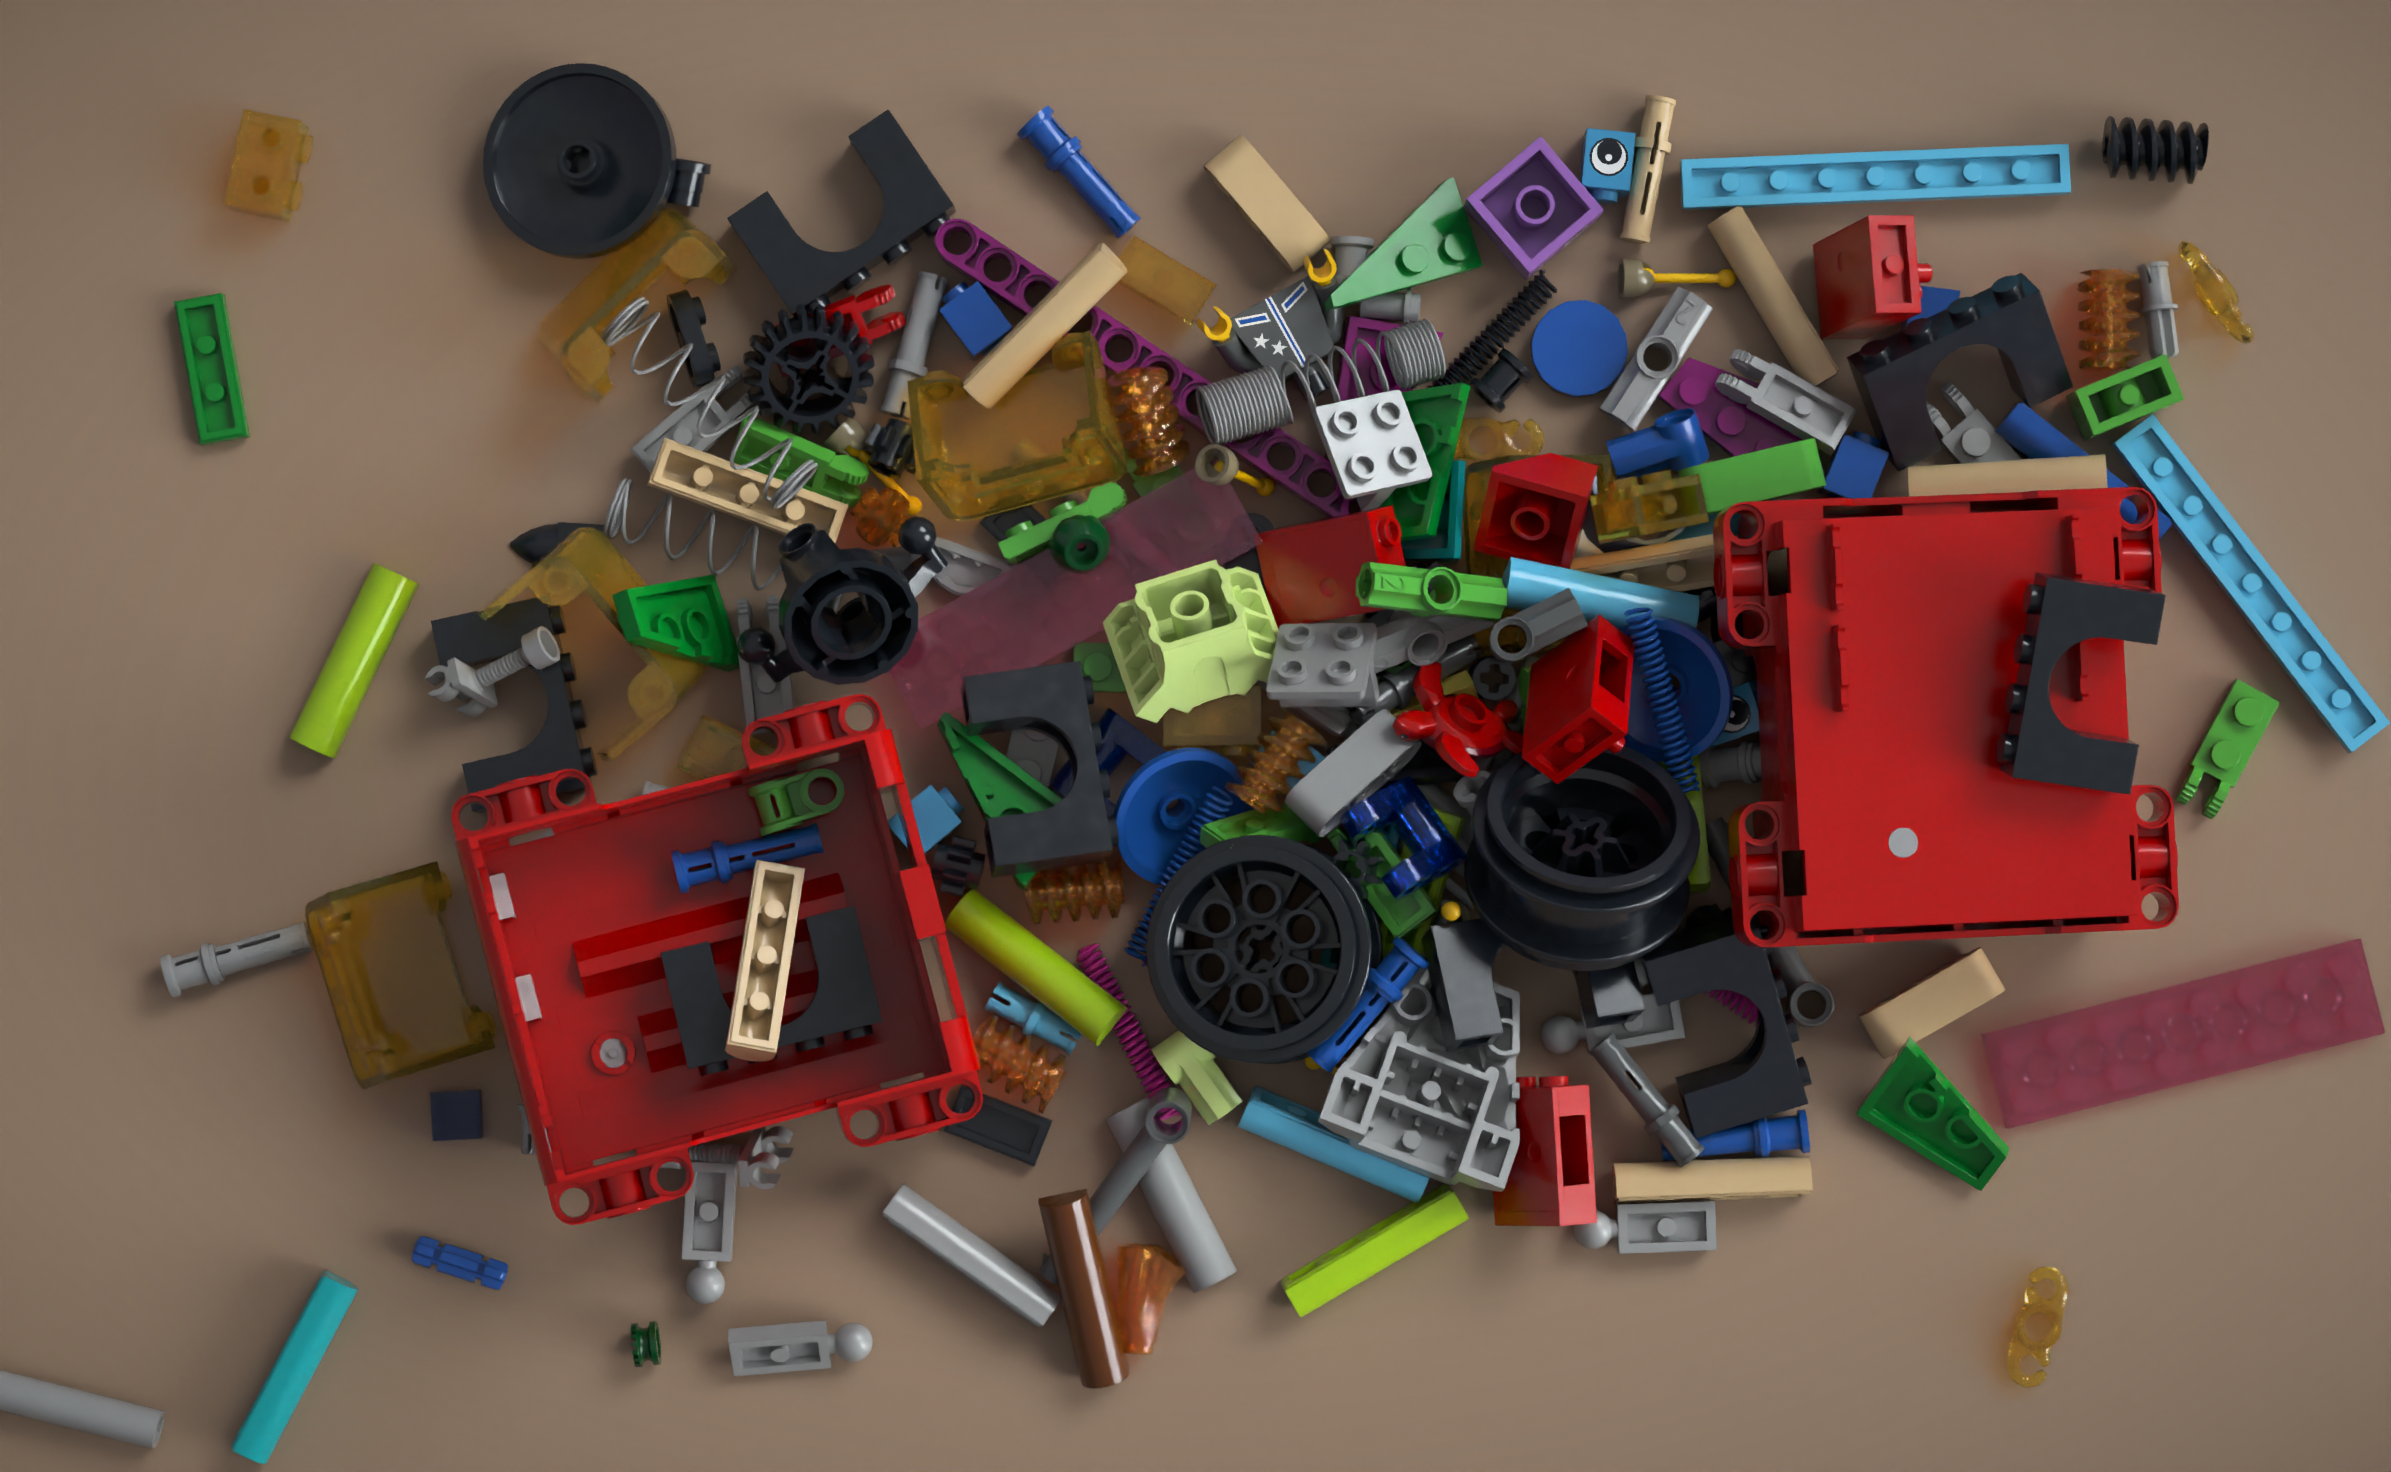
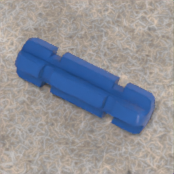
M426 1236L419 1237L412 1253V1262L414 1264L429 1269L433 1264L437 1266L436 1271L472 1283L475 1282V1279L481 1280V1286L493 1290H500L505 1282L508 1272V1265L505 1262L489 1258L488 1262L483 1261V1255L447 1243L445 1247L438 1246V1240Z

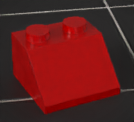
M1554 453L1494 465L1473 550L1510 560V557L1570 569L1579 545L1598 466Z

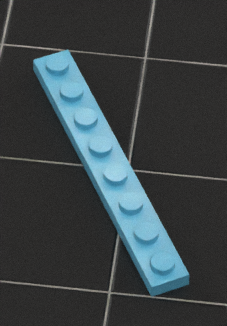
M2069 144L1681 159L1682 210L1729 209L1739 206V208L2052 196L2068 195L2071 192Z
M2154 414L2148 416L2111 444L2144 489L2154 497L2161 511L2172 520L2171 523L2346 752L2352 753L2389 725V720Z

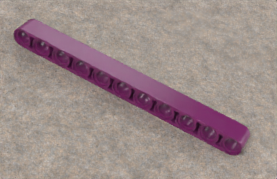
M950 219L938 228L935 244L940 258L948 266L972 282L978 281L984 290L1024 316L1033 309L1025 302V295L1031 287L1043 285L1051 291L1059 283V281L964 219ZM954 232L966 233L971 238L970 248L961 255H953L945 249L947 237ZM996 258L1007 260L1012 266L1010 276L1001 282H994L985 276L987 264ZM1095 305L1086 313L1093 321L1092 328L1087 334L1075 336L1067 332L1060 339L1207 437L1200 416L1192 415L1186 407V402L1192 394L1196 393L1198 386L1202 387V385L1211 384V382ZM1125 339L1132 345L1133 353L1127 361L1116 363L1107 357L1105 349L1112 340ZM1157 365L1168 367L1174 376L1172 384L1162 390L1152 388L1146 381L1147 372ZM1279 427L1273 430L1269 429V431H1264V433H1255L1253 438L1246 443L1232 441L1221 445L1230 449L1237 458L1270 478L1273 482L1327 518L1348 514V506L1357 500V498L1345 499L1343 497L1330 461ZM1285 446L1293 452L1295 462L1289 469L1276 470L1269 465L1267 454L1273 447ZM1318 472L1329 474L1335 483L1334 492L1327 497L1314 496L1307 486V481L1313 474Z

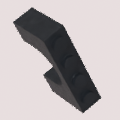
M889 109L848 136L852 146L881 187L883 193L884 207L882 218L875 232L864 243L842 252H828L812 247L797 235L768 191L727 218L794 317H797L796 307L799 304L804 305L807 315L814 314V309L817 305L820 304L824 307L830 305L831 301L829 298L841 289L845 288L848 293L858 289L872 278V275L869 273L871 269L884 260L888 266L901 260L912 251L909 243L924 233L928 238L936 236L938 228L944 222L950 220L949 216L956 212L953 203Z
M2022 272L2015 276L2002 277L1995 281L1992 287L1972 297L1959 298L1953 301L1947 309L1928 318L1916 319L1908 323L1904 330L1883 340L1870 341L1862 346L1860 351L1846 357L1875 436L1881 441L1880 449L1889 452L1887 459L1898 471L1942 451L1926 406V388L1936 366L1947 355L1961 347L1973 344H1986L1996 347L2011 389L2029 408L2073 387L2041 292Z
M2035 572L2034 583L2027 585L2023 597V612L2028 614L2025 634L2020 633L2015 643L2014 661L2019 664L2016 683L2009 685L2006 694L2005 709L2007 713H2011L2008 731L2000 735L1997 745V761L2002 763L2001 771L2013 778L2130 795L2139 745L2127 738L2076 731L2064 726L2057 718L2051 706L2049 681L2052 670L2062 654L2083 640L2103 637L2157 645L2166 595L2152 589Z
M540 596L431 621L440 665L445 667L448 666L447 661L454 657L469 666L496 661L521 648L522 636L540 626L547 628L551 632L560 650V660L550 666L539 670L531 664L528 665L541 679L548 698L547 718L541 732L529 745L516 752L462 764L468 794L494 788L498 784L533 775L540 776L563 769L582 771L589 777L590 781L591 776L598 775L592 747L584 748L580 729L587 728V719L582 700L574 701L570 682L577 680V674L571 652L563 653L559 634L566 633L567 631L560 604L553 606L551 598ZM566 779L559 784L556 794L562 795L584 790L585 787L579 780ZM471 804L472 812L481 813L487 811L480 804Z
M1080 661L964 676L960 692L968 736L1021 729L1040 732L1052 738L1062 747L1070 761L1073 774L1072 789L1055 806L1038 812L987 819L984 836L991 878L1108 862L1113 851L1112 846H1117L1119 843L1118 828L1115 817H1107L1104 799L1110 798V782L1107 770H1099L1096 752L1102 751L1101 730L1098 722L1091 723L1088 705L1094 704L1093 684L1090 675H1082Z
M852 906L806 917L805 923L817 969L816 993L811 1004L800 1017L780 1027L778 1047L795 1043L797 1053L826 1046L824 1036L842 1031L845 1041L874 1034L872 1024L882 1022L855 907ZM709 941L661 952L688 1069L698 1067L700 1076L728 1070L727 1060L736 1058L725 1050L731 1009L725 1002L720 989ZM748 1061V1064H753L761 1061Z
M1462 915L1454 921H1448L1444 917L1439 918L1433 922L1434 926L1429 928L1421 940L1425 958L1430 962L1428 972L1445 1050L1448 1052L1491 1045L1504 1033L1493 986L1492 968L1498 951L1507 945L1494 935L1481 918L1463 921ZM1634 961L1605 970H1572L1577 984L1586 1029L1632 1022L1645 1010Z
M1733 917L1671 935L1660 946L1640 957L1649 989L1657 1006L1711 990H1730L1746 996L1757 1008L1758 1019L1754 1036L1739 1055L1724 1063L1675 1078L1688 1123L1696 1138L1806 1105L1808 1100L1804 1087L1812 1084L1803 1056L1796 1058L1792 1043L1799 1041V1035L1792 1014L1787 1013L1783 1015L1779 999L1787 997L1781 973L1779 969L1771 971L1767 958L1768 954L1775 953L1774 947L1755 948L1741 943L1734 932ZM1752 917L1750 922L1751 932L1757 938L1763 939L1769 933L1767 925L1758 926Z

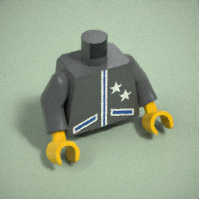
M1324 249L1327 257L1324 266L1313 268L1308 255L1305 256L1303 264L1309 276L1240 314L1230 318L1219 307L1214 306L1212 308L1218 314V322L1211 328H1208L1198 318L1197 327L1213 340V344L1230 368L1244 374V372L1248 373L1253 371V369H1262V367H1267L1268 365L1274 368L1280 379L1281 366L1285 360L1295 363L1304 375L1305 359L1309 353H1315L1323 361L1328 359L1331 348L1342 337L1344 307L1327 311L1324 304L1328 300V296L1338 286L1337 279L1334 276L1337 270L1336 263L1329 250ZM1311 357L1309 360V381L1311 392L1315 398L1331 387L1318 361ZM1286 365L1285 382L1294 378L1305 400L1308 401L1306 390L1298 374L1291 365Z

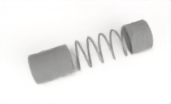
M1427 319L1419 320L1418 322L1414 321V323L1400 326V328L1396 327L1395 329L1391 328V330L1381 331L1376 339L1375 352L1365 340L1357 338L1352 347V360L1341 347L1333 346L1328 356V368L1318 355L1309 353L1305 359L1304 375L1295 363L1285 360L1281 366L1280 379L1274 368L1267 365V367H1262V369H1253V371L1244 372V374H1239V376H1230V378L1216 381V383L1212 382L1211 384L1202 385V387L1198 386L1196 389V402L1208 440L1211 444L1222 445L1223 443L1232 442V440L1236 441L1246 436L1250 437V435H1255V433L1259 434L1260 432L1269 431V429H1277L1278 426H1287L1288 422L1293 424L1294 417L1287 399L1285 387L1286 365H1291L1302 381L1311 412L1313 413L1317 406L1309 381V360L1311 357H1314L1323 368L1330 383L1334 402H1341L1333 376L1332 358L1335 350H1338L1347 361L1354 376L1358 396L1364 397L1365 392L1358 375L1356 363L1358 343H1362L1367 348L1376 363L1383 392L1390 391L1381 365L1380 341L1382 336H1384L1385 351L1391 372L1400 388L1404 390L1407 388L1411 389V387L1420 386V384H1425V382L1429 383L1439 378L1443 379L1446 373V365L1437 332L1432 323Z

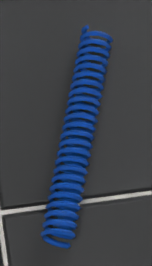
M1647 607L1627 610L1623 615L1628 616L1647 612L1640 616L1628 618L1626 620L1628 624L1648 620L1644 623L1629 626V631L1651 627L1644 631L1632 633L1630 635L1632 639L1652 635L1648 638L1635 640L1632 645L1639 646L1655 642L1648 646L1636 648L1634 650L1636 654L1656 650L1652 653L1639 655L1636 660L1644 661L1652 657H1659L1655 660L1640 663L1638 666L1640 669L1660 665L1656 668L1643 670L1640 675L1648 676L1656 672H1663L1659 675L1644 678L1642 682L1647 684L1666 679L1660 683L1645 686L1644 690L1646 691L1667 687L1663 690L1650 692L1646 697L1651 699L1670 694L1666 697L1649 701L1648 705L1650 706L1671 702L1667 705L1654 707L1650 712L1655 714L1668 709H1674L1670 712L1653 716L1652 719L1654 721L1675 717L1671 720L1658 722L1654 727L1663 728L1672 724H1678L1674 727L1657 731L1656 734L1659 736L1679 732L1675 735L1662 737L1658 742L1667 743L1675 739H1682L1678 742L1662 745L1660 749L1666 751L1684 746L1678 750L1665 752L1662 757L1670 758L1679 754H1686L1682 757L1668 759L1664 764L1670 766L1682 761H1688L1685 764L1669 767L1666 771L1674 773L1683 769H1689L1686 772L1675 773L1671 776L1675 780L1692 776L1688 779L1676 781L1680 787L1694 783L1691 786L1681 788L1684 794L1690 791H1700L1701 788L1698 787L1700 782L1696 780L1698 775L1694 772L1696 767L1691 765L1694 761L1690 758L1692 752L1687 750L1690 745L1686 743L1687 736L1683 735L1686 730L1682 728L1683 722L1679 720L1682 715L1677 713L1679 707L1675 705L1678 700L1673 698L1675 692L1671 690L1673 684L1669 683L1671 677L1667 675L1669 672L1665 668L1667 662L1663 660L1665 655L1661 653L1663 647L1659 645L1661 640L1657 638L1659 632L1655 630L1657 625L1653 623L1655 617L1651 616L1653 610Z
M1213 786L1212 790L1222 795L1228 801L1222 800L1210 792L1206 793L1208 799L1221 804L1224 808L1207 799L1202 800L1205 806L1218 811L1221 815L1204 806H1200L1199 810L1216 820L1226 818L1225 812L1230 811L1229 805H1233V800L1226 792ZM1195 813L1196 818L1205 823L1214 822L1201 813ZM1195 819L1192 820V824L1197 828L1190 826L1188 830L1194 835L1190 833L1184 834L1185 838L1189 841L1181 840V843L1186 848L1177 847L1181 854H1174L1175 859L1178 861H1170L1171 865L1175 868L1167 867V871L1170 874H1163L1167 881L1160 880L1161 886H1166L1172 875L1177 872V869L1189 860L1187 857L1192 858L1196 855L1190 850L1199 853L1207 848L1196 837H1200L1201 830L1199 829L1203 827L1204 823ZM1193 843L1201 845L1204 849L1197 847ZM1156 887L1157 892L1161 894L1164 888ZM1157 893L1152 894L1156 901H1149L1152 907H1145L1146 912L1149 914H1142L1144 920L1138 921L1141 927H1135V931L1138 934H1131L1133 940L1127 941L1130 947H1124L1127 954L1143 961L1142 967L1147 966V957L1138 951L1146 954V948L1141 944L1146 945L1147 939L1144 937L1147 938L1148 922H1150L1154 906L1160 896Z

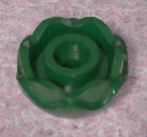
M1074 515L1062 520L1055 528L1052 539L1049 542V550L1055 562L1062 569L1076 574L1087 573L1098 568L1107 558L1110 550V535L1098 518L1091 515ZM1079 543H1085L1083 548H1077Z

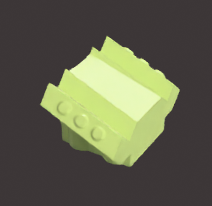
M1216 559L1135 584V599L1117 604L1102 622L1135 716L1157 723L1169 708L1188 714L1194 707L1217 698L1234 694L1245 696L1258 680L1268 683L1279 632L1258 573L1238 566L1226 570L1218 565Z

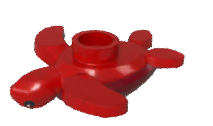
M1435 661L1430 665H1422L1414 676L1413 686L1424 711L1408 710L1396 717L1392 727L1396 735L1402 740L1414 741L1422 739V741L1437 751L1447 764L1461 775L1467 777H1475L1479 772V767L1474 760L1490 758L1499 754L1505 748L1515 754L1522 751L1524 735L1511 730L1507 725L1514 720L1517 714L1515 702L1507 699L1502 700L1493 710H1490L1481 700L1470 694L1444 695L1441 685V664Z

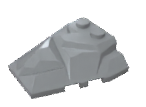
M1428 968L1426 970L1419 969L1402 990L1404 995L1399 1002L1396 1001L1394 1004H1390L1374 1027L1369 1030L1361 1040V1043L1333 1075L1317 1121L1333 1133L1348 1138L1349 1145L1357 1150L1445 1184L1456 1185L1460 1181L1475 1188L1502 1192L1520 1144V1129L1516 1128V1101L1520 1098V1083H1516V1056L1520 1053V992L1493 982L1504 1033L1491 1045L1446 1052Z

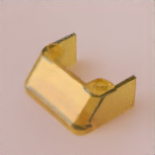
M583 527L569 533L476 613L482 620L491 618L526 587L541 602L550 606L565 605L585 591L625 638L623 629L617 619V609L612 595L626 589L648 585L604 533L595 528ZM629 643L647 664L631 680L627 690L629 705L639 718L597 753L603 761L615 760L665 717L703 677L706 665Z

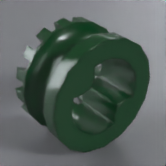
M657 1321L649 1322V1326L645 1328L640 1327L638 1323L631 1324V1340L636 1341L631 1343V1346L637 1348L632 1350L635 1366L642 1367L645 1361H652L654 1365H660L661 1342Z

